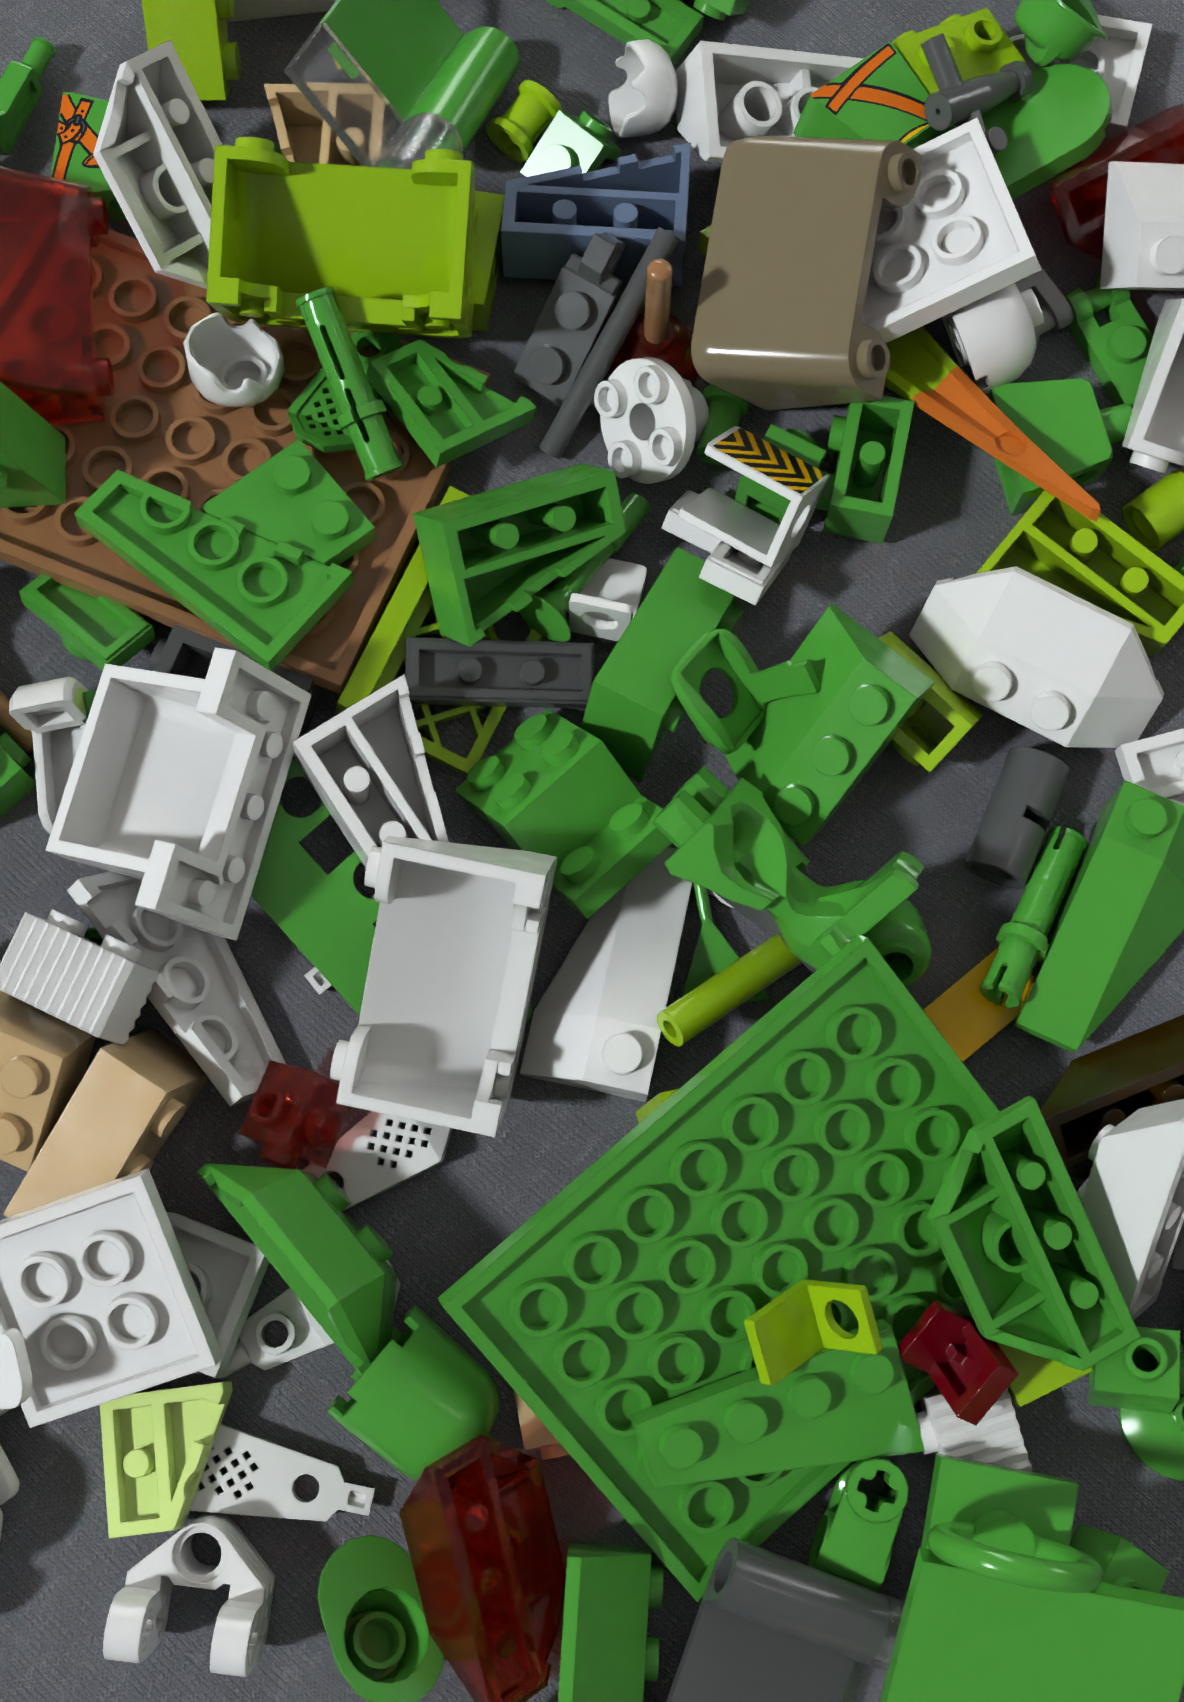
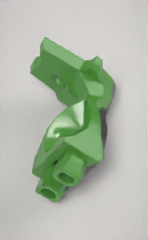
M705 766L699 769L672 797L673 800L652 821L676 846V849L665 861V865L671 875L713 891L762 929L779 934L792 954L812 973L837 952L841 951L857 935L863 936L914 893L920 885L916 878L924 868V865L915 856L902 850L866 880L828 887L817 885L800 872L810 861L780 825L768 807L763 792L743 777L728 790Z

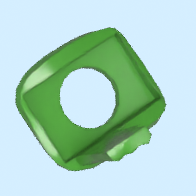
M711 629L703 634L687 650L674 667L671 675V683L678 700L704 740L724 754H731L737 751L764 718L768 702L817 693L821 687V683L813 669L812 661L809 660L798 662L788 660L759 671L738 637L725 629ZM710 669L722 672L732 687V707L723 718H718L700 696L701 679L705 672Z

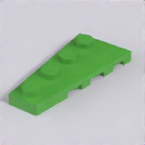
M118 469L74 512L80 527L249 657L270 671L277 667L354 584L353 571L334 563L329 567L304 555V550L279 540L276 544L246 531L244 524L224 515L218 519L193 508L191 501Z
M882 1318L876 1320L883 1349L876 1355L823 1348L774 1386L761 1384L757 1368L753 1367L631 1414L630 1418L649 1480L655 1488L860 1461L870 1458L925 1452L892 1326ZM859 1327L847 1332L857 1334Z

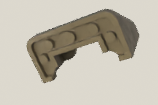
M757 135L732 141L726 148L722 160L691 341V356L699 376L706 382L765 411L882 400L886 373L890 365V353L881 335L874 328L863 323L862 318L881 205L888 208H897L910 203L920 183L922 155L905 143L897 140Z

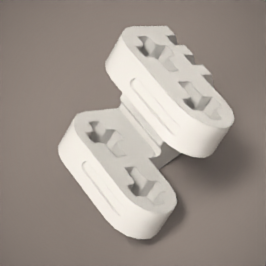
M205 1513L192 1520L127 1571L125 1586L116 1593L109 1609L103 1641L104 1659L142 1664L159 1647L165 1632L173 1584L211 1590L218 1589L222 1584H229V1597L219 1610L213 1632L210 1652V1673L248 1677L260 1661L265 1648L276 1576L239 1526L230 1517L221 1513ZM195 1533L210 1534L218 1541L221 1547L219 1564L205 1565L194 1557L191 1541Z

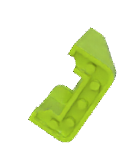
M238 137L235 139V146L215 145L206 303L226 318L235 322L246 324L249 319H254L260 326L307 329L300 308H297L295 301L315 290L333 287L336 293L335 298L349 332L374 331L379 334L438 338L471 337L474 309L475 167L472 161L463 160V154L458 151L428 149L425 151V159L413 161L411 169L290 162L282 154L274 152V143L272 141L257 137Z

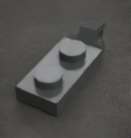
M607 232L602 234L595 233L583 257L577 254L571 255L567 264L562 267L511 377L558 405H562L621 297L618 291L622 280L612 274L627 245L626 243Z

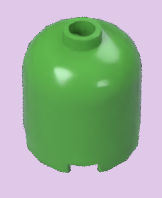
M414 1305L404 1316V1322L410 1328L402 1334L393 1326L390 1342L361 1376L356 1370L350 1376L355 1380V1383L347 1391L351 1396L348 1402L338 1394L333 1398L325 1412L400 1473L416 1482L433 1484L449 1478L461 1466L470 1473H473L489 1456L498 1441L489 1432L498 1418L501 1397L497 1383L490 1374L426 1313Z

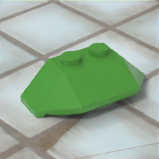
M1027 1096L969 1129L926 1217L980 1334L986 1339L1036 1356L1061 1362L1063 1365L1081 1371L1087 1370L1140 1338L1141 1336L1035 1098Z
M206 1163L197 1171V1174L209 1186L361 1376L392 1338L397 1274L386 1262L393 1255L388 1244L369 1224L359 1229L344 1210L351 1204L350 1199L327 1173H324L318 1179L314 1173L300 1169Z

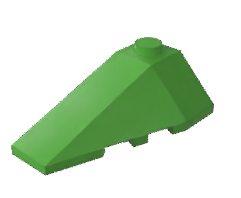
M1126 780L1103 806L1088 842L1087 849L1084 852L1047 944H1050V948L1045 959L1039 962L1014 1023L1015 1027L1071 1053H1075L1184 931V806Z

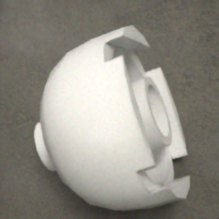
M1015 283L941 317L959 366L962 367L970 364L975 378L972 381L985 395L990 393L991 389L1019 378L1032 362L1037 348L1034 327L1044 324L1043 314L1033 290L1030 288L1020 293Z

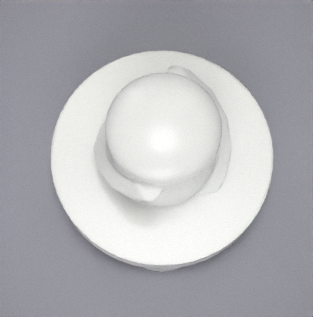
M643 357L622 363L612 372L608 380L601 381L595 389L594 404L600 414L602 435L608 450V464L610 469L615 471L617 477H629L639 483L652 484L672 479L682 471L689 461L694 443L700 439L702 430L709 418L707 402L701 392L692 386L691 381L682 379L678 372L668 363L657 358Z

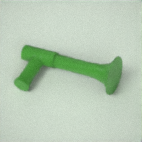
M630 493L621 503L626 528L624 535L568 576L562 577L547 593L539 597L531 596L533 601L521 609L519 613L533 630L554 642L569 641L572 634L566 618L569 612L570 596L572 593L580 594L610 556L616 554L651 510L650 505L641 495Z

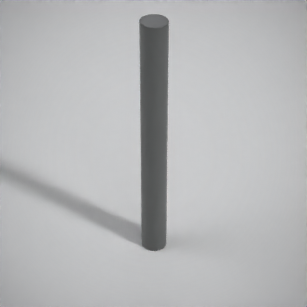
M660 227L656 230L539 446L541 450L557 459L561 458L594 398L597 385L605 378L645 304L647 266L655 259L669 261L680 240L675 235Z

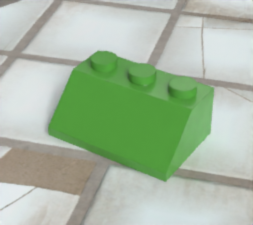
M834 604L829 605L790 660L791 662L812 661L816 677L821 683L819 691L817 693L768 702L764 718L737 751L731 754H724L738 781L743 777L763 792L768 807L780 825L802 847H805L826 827L935 684L928 676Z
M569 1541L558 1702H643L644 1681L657 1682L659 1637H647L648 1608L661 1609L664 1566L651 1565V1550L649 1546Z

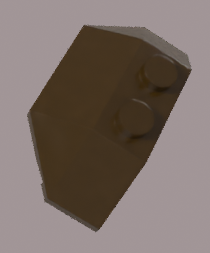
M1184 1014L1071 1061L1041 1109L1043 1118L1071 1178L1074 1176L1083 1180L1089 1178L1094 1163L1088 1157L1089 1150L1098 1133L1106 1125L1112 1124L1116 1127L1140 1108L1184 1099Z

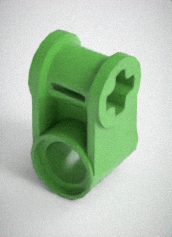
M887 1457L852 1461L838 1474L827 1509L822 1515L815 1531L807 1564L874 1591L879 1590L888 1570L893 1550V1541L907 1503L909 1491L906 1477ZM878 1470V1476L887 1484V1487L883 1494L872 1492L867 1501V1496L858 1488V1483L861 1478L872 1480Z

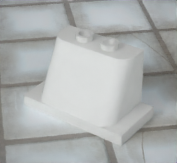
M215 647L205 679L105 664L45 851L68 860L141 879L142 883L135 902L136 906L209 934L237 941L294 755L293 741L299 738L311 694L238 651Z

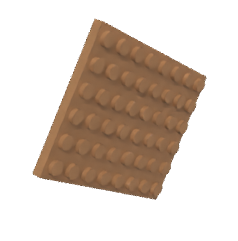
M50 207L0 294V382L65 436L66 504L0 508V560L37 575H47L52 577L57 583L95 598L102 596L133 609L143 617L171 628L176 624L239 649L80 527L74 512L117 469L191 501L193 508L202 511L201 506L295 442L296 437L289 421L287 410L322 368L309 331L303 328L260 326L261 329H264L278 340L283 355L285 370L278 389L265 401L254 406L227 407L210 402L196 389L191 380L183 344L193 324L212 313L218 312L206 303L207 289L155 273L137 239ZM223 315L225 320L228 321L230 324L239 326L245 324L232 321ZM400 339L403 346L410 344L409 342ZM366 346L359 351V354L364 357H373L380 350L374 346ZM449 358L451 361L457 364L467 365L457 360ZM468 365L488 377L486 387L489 388L490 373ZM384 400L387 412L382 416L400 461L402 460L403 468L383 477L366 481L365 472L356 450L324 453L304 444L373 524L377 537L373 542L339 565L353 571L354 584L278 664L310 677L314 680L315 685L338 694H342L361 658L418 538L413 513L433 507L455 461L454 459L436 468Z

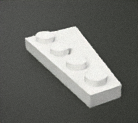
M109 871L79 878L73 883L67 892L103 939L107 934L143 950L138 963L158 972V979L152 984V992L147 995L148 999L230 1107L279 1090L293 1080L225 938L209 934L136 906L135 902L142 883L141 879Z

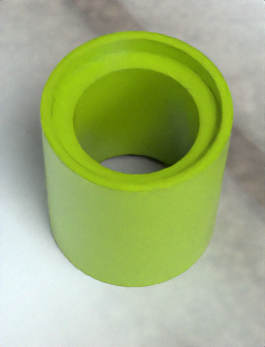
M1171 471L1122 508V518L1127 530L1134 539L1150 551H1157L1184 531V473L1181 471Z

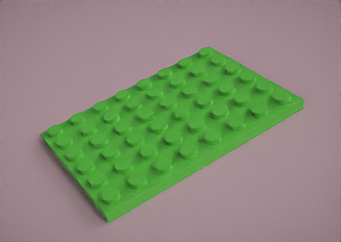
M857 935L841 951L825 962L437 1299L452 1319L695 1601L698 1602L704 1596L717 1557L724 1544L730 1538H737L759 1546L851 1462L655 1488L648 1478L630 1415L756 1367L744 1325L745 1319L802 1279L866 1286L875 1320L882 1318L892 1326L897 1346L927 1308L935 1301H940L972 1317L926 1216L969 1129L1000 1111L869 938ZM833 1300L831 1310L837 1324L846 1332L858 1328V1321L853 1311L843 1302ZM901 1359L914 1405L936 1384L928 1372Z

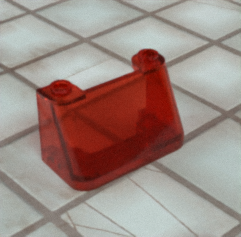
M0 166V382L50 424L104 421V396L114 395V376L110 358H100L94 342L91 248L99 246V235L109 234V218L105 198L95 197L90 185Z

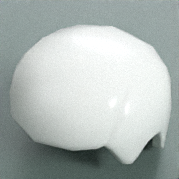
M649 39L628 41L624 56H620L615 61L617 67L626 71L627 79L622 86L612 90L608 96L611 125L614 134L621 138L649 135L660 131L671 121L677 107L679 95L678 76L669 54L659 44Z
M219 312L212 313L193 324L183 342L191 380L196 389L210 402L227 407L254 406L265 401L279 387L285 370L279 342L264 329H261L254 319H249L246 324L239 326L230 324Z

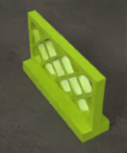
M449 486L440 505L469 497V495ZM420 544L337 702L335 716L394 681L403 662L405 664V642L407 637L424 638L440 633ZM558 576L553 587L562 579L561 576ZM552 588L539 591L534 595L539 597L550 591ZM430 609H432L436 623L422 627ZM493 625L485 630L488 640H498ZM528 625L530 633L526 641L539 642L542 636ZM441 635V638L443 639H450ZM418 704L423 718L416 720L418 730L426 728L430 740L421 736L425 756L467 777L470 769L480 761L506 707L461 706L431 715L428 705ZM492 707L482 727L477 711ZM468 715L476 741L467 758L442 747L436 724Z

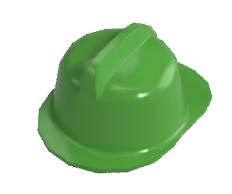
M1021 0L1015 11V23L1024 34V50L1039 66L1047 65L1054 58L1061 62L1070 63L1076 60L1100 37L1106 41L1110 39L1102 30L1097 13L1090 0Z
M366 1535L348 1540L331 1554L321 1572L317 1594L321 1620L331 1644L330 1648L334 1664L355 1693L368 1702H418L433 1689L443 1669L445 1650L439 1623L432 1610L418 1570L408 1553L388 1538Z

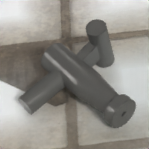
M943 33L922 43L921 48L939 88V91L931 94L924 104V113L929 125L935 130L942 131L955 125L959 127L978 118L993 155L1004 150L1008 141L1005 132L997 126L986 131L981 115L1007 99L1014 101L1027 96L1033 87V77L1029 67L1024 62L1017 60L1004 65L997 73L977 76L963 81Z

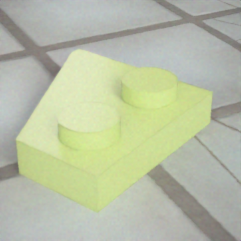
M232 1381L135 1393L100 1404L109 1538L174 1531L184 1527L233 1392Z

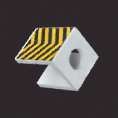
M734 426L707 443L704 453L791 500L781 524H777L712 488L706 489L684 504L678 516L702 531L772 568L799 545L830 475L738 426Z

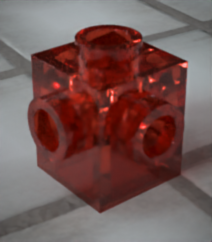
M270 1060L239 1134L263 1146L259 1157L285 1169H297L299 1162L302 1161L326 1169L336 1143L341 1137L342 1129L351 1107L336 1103L339 1085L318 1072Z

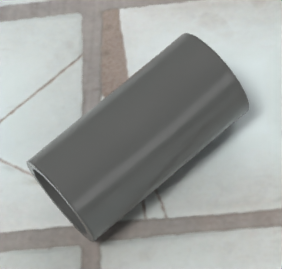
M1016 746L1010 748L965 861V866L968 870L998 885L1017 889L1026 887L1047 828L1070 773L1069 767L1063 761L1046 752L1029 747Z

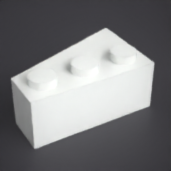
M405 674L293 741L296 762L365 868L372 847H382V842L388 836L449 842L437 795L434 792L428 770L422 738L418 732L410 702V693Z

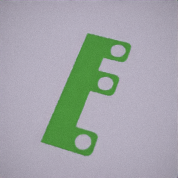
M295 759L291 761L285 783L295 777H306ZM322 800L319 808L312 815L303 818L289 815L282 808L279 801L251 897L360 1016L375 933L373 923L377 921L380 902H375V899L361 895L354 885V871L361 863L355 851L332 872L327 874L299 844L301 840L331 815ZM531 1004L529 1005L526 1023L529 1021L532 1015Z

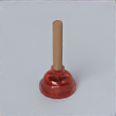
M655 259L647 266L645 313L638 315L609 368V373L611 375L619 365L628 360L652 357L668 363L678 372L682 379L691 381L693 386L699 377L691 356L693 330L687 323L670 314L673 269L671 264L664 259Z

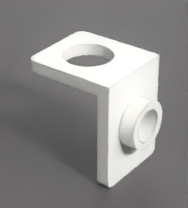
M609 558L580 594H571L569 600V626L571 632L618 642L639 609L647 576V568L643 565Z

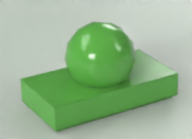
M40 574L19 591L23 605L61 636L62 643L72 656L84 662H92L101 671H103L105 664L123 666L155 639L153 626L133 609L102 596L95 598L55 582L52 577Z

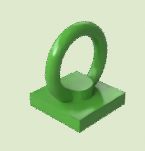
M936 1453L921 1548L929 1549L939 1559L969 1572L1041 1590L1085 1593L1096 1589L1103 1578L1101 1566L1093 1557L1069 1546L1079 1487L1078 1483L1072 1479Z

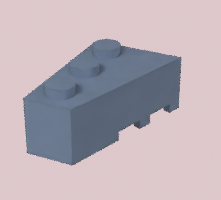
M691 142L673 146L671 155L638 161L636 154L619 157L615 167L583 173L581 166L506 181L501 226L503 277L557 280L562 267L567 264L572 254L583 257L594 234L607 232L627 244L612 275L622 280V284H628L656 230L660 227L680 239L668 262L673 269L672 287H682Z

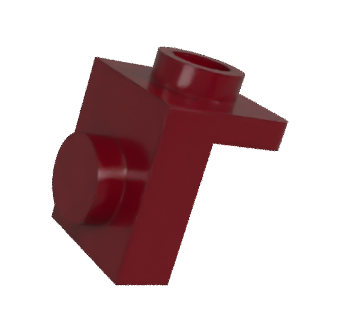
M940 1301L933 1302L897 1346L900 1357L904 1362L928 1372L956 1417L975 1426L1019 1374L997 1342L986 1339L980 1334L972 1317Z

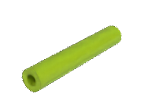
M776 933L657 1014L658 1026L669 1042L680 1047L802 962L792 954L782 941L780 935Z

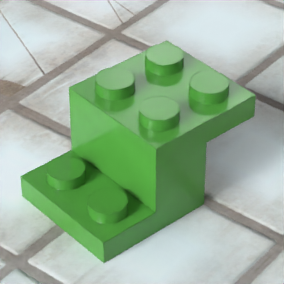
M548 708L543 713L525 720L516 729L514 738L494 756H488L477 762L468 772L467 779L454 790L470 810L494 827L510 849L531 851L557 857L552 893L587 920L672 844L652 823L663 808L639 793L602 740Z

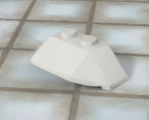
M171 40L119 65L93 156L154 272L207 289L215 145H222Z
M1017 566L976 573L955 580L953 578L937 580L909 634L910 638L951 690L1064 747L1118 748L1122 744L1137 741L1164 697L1163 689L1155 678L1149 658L1132 623Z
M1184 1099L1140 1108L1116 1127L1112 1124L1106 1125L1098 1133L1090 1147L1088 1157L1094 1163L1089 1178L1085 1180L1077 1192L1133 1321L1157 1300L1164 1274L1184 1221Z

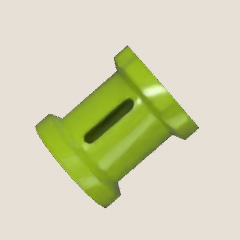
M524 80L516 89L517 99L504 115L492 119L486 126L490 140L503 154L519 163L528 160L533 152L532 145L550 125L559 110L563 111L554 95L545 87L532 80Z

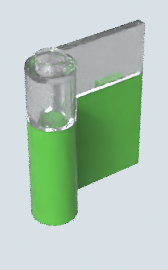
M336 0L284 69V72L362 166L411 169L413 161L425 159V151L428 149H449L464 153L518 71L520 55L515 43L504 32L496 28L483 26L463 35L437 0Z

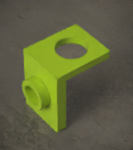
M802 1279L744 1321L760 1382L765 1385L774 1386L823 1348L876 1355L883 1349L869 1294L864 1285ZM833 1300L843 1302L853 1311L859 1326L857 1334L848 1333L837 1324L831 1310Z

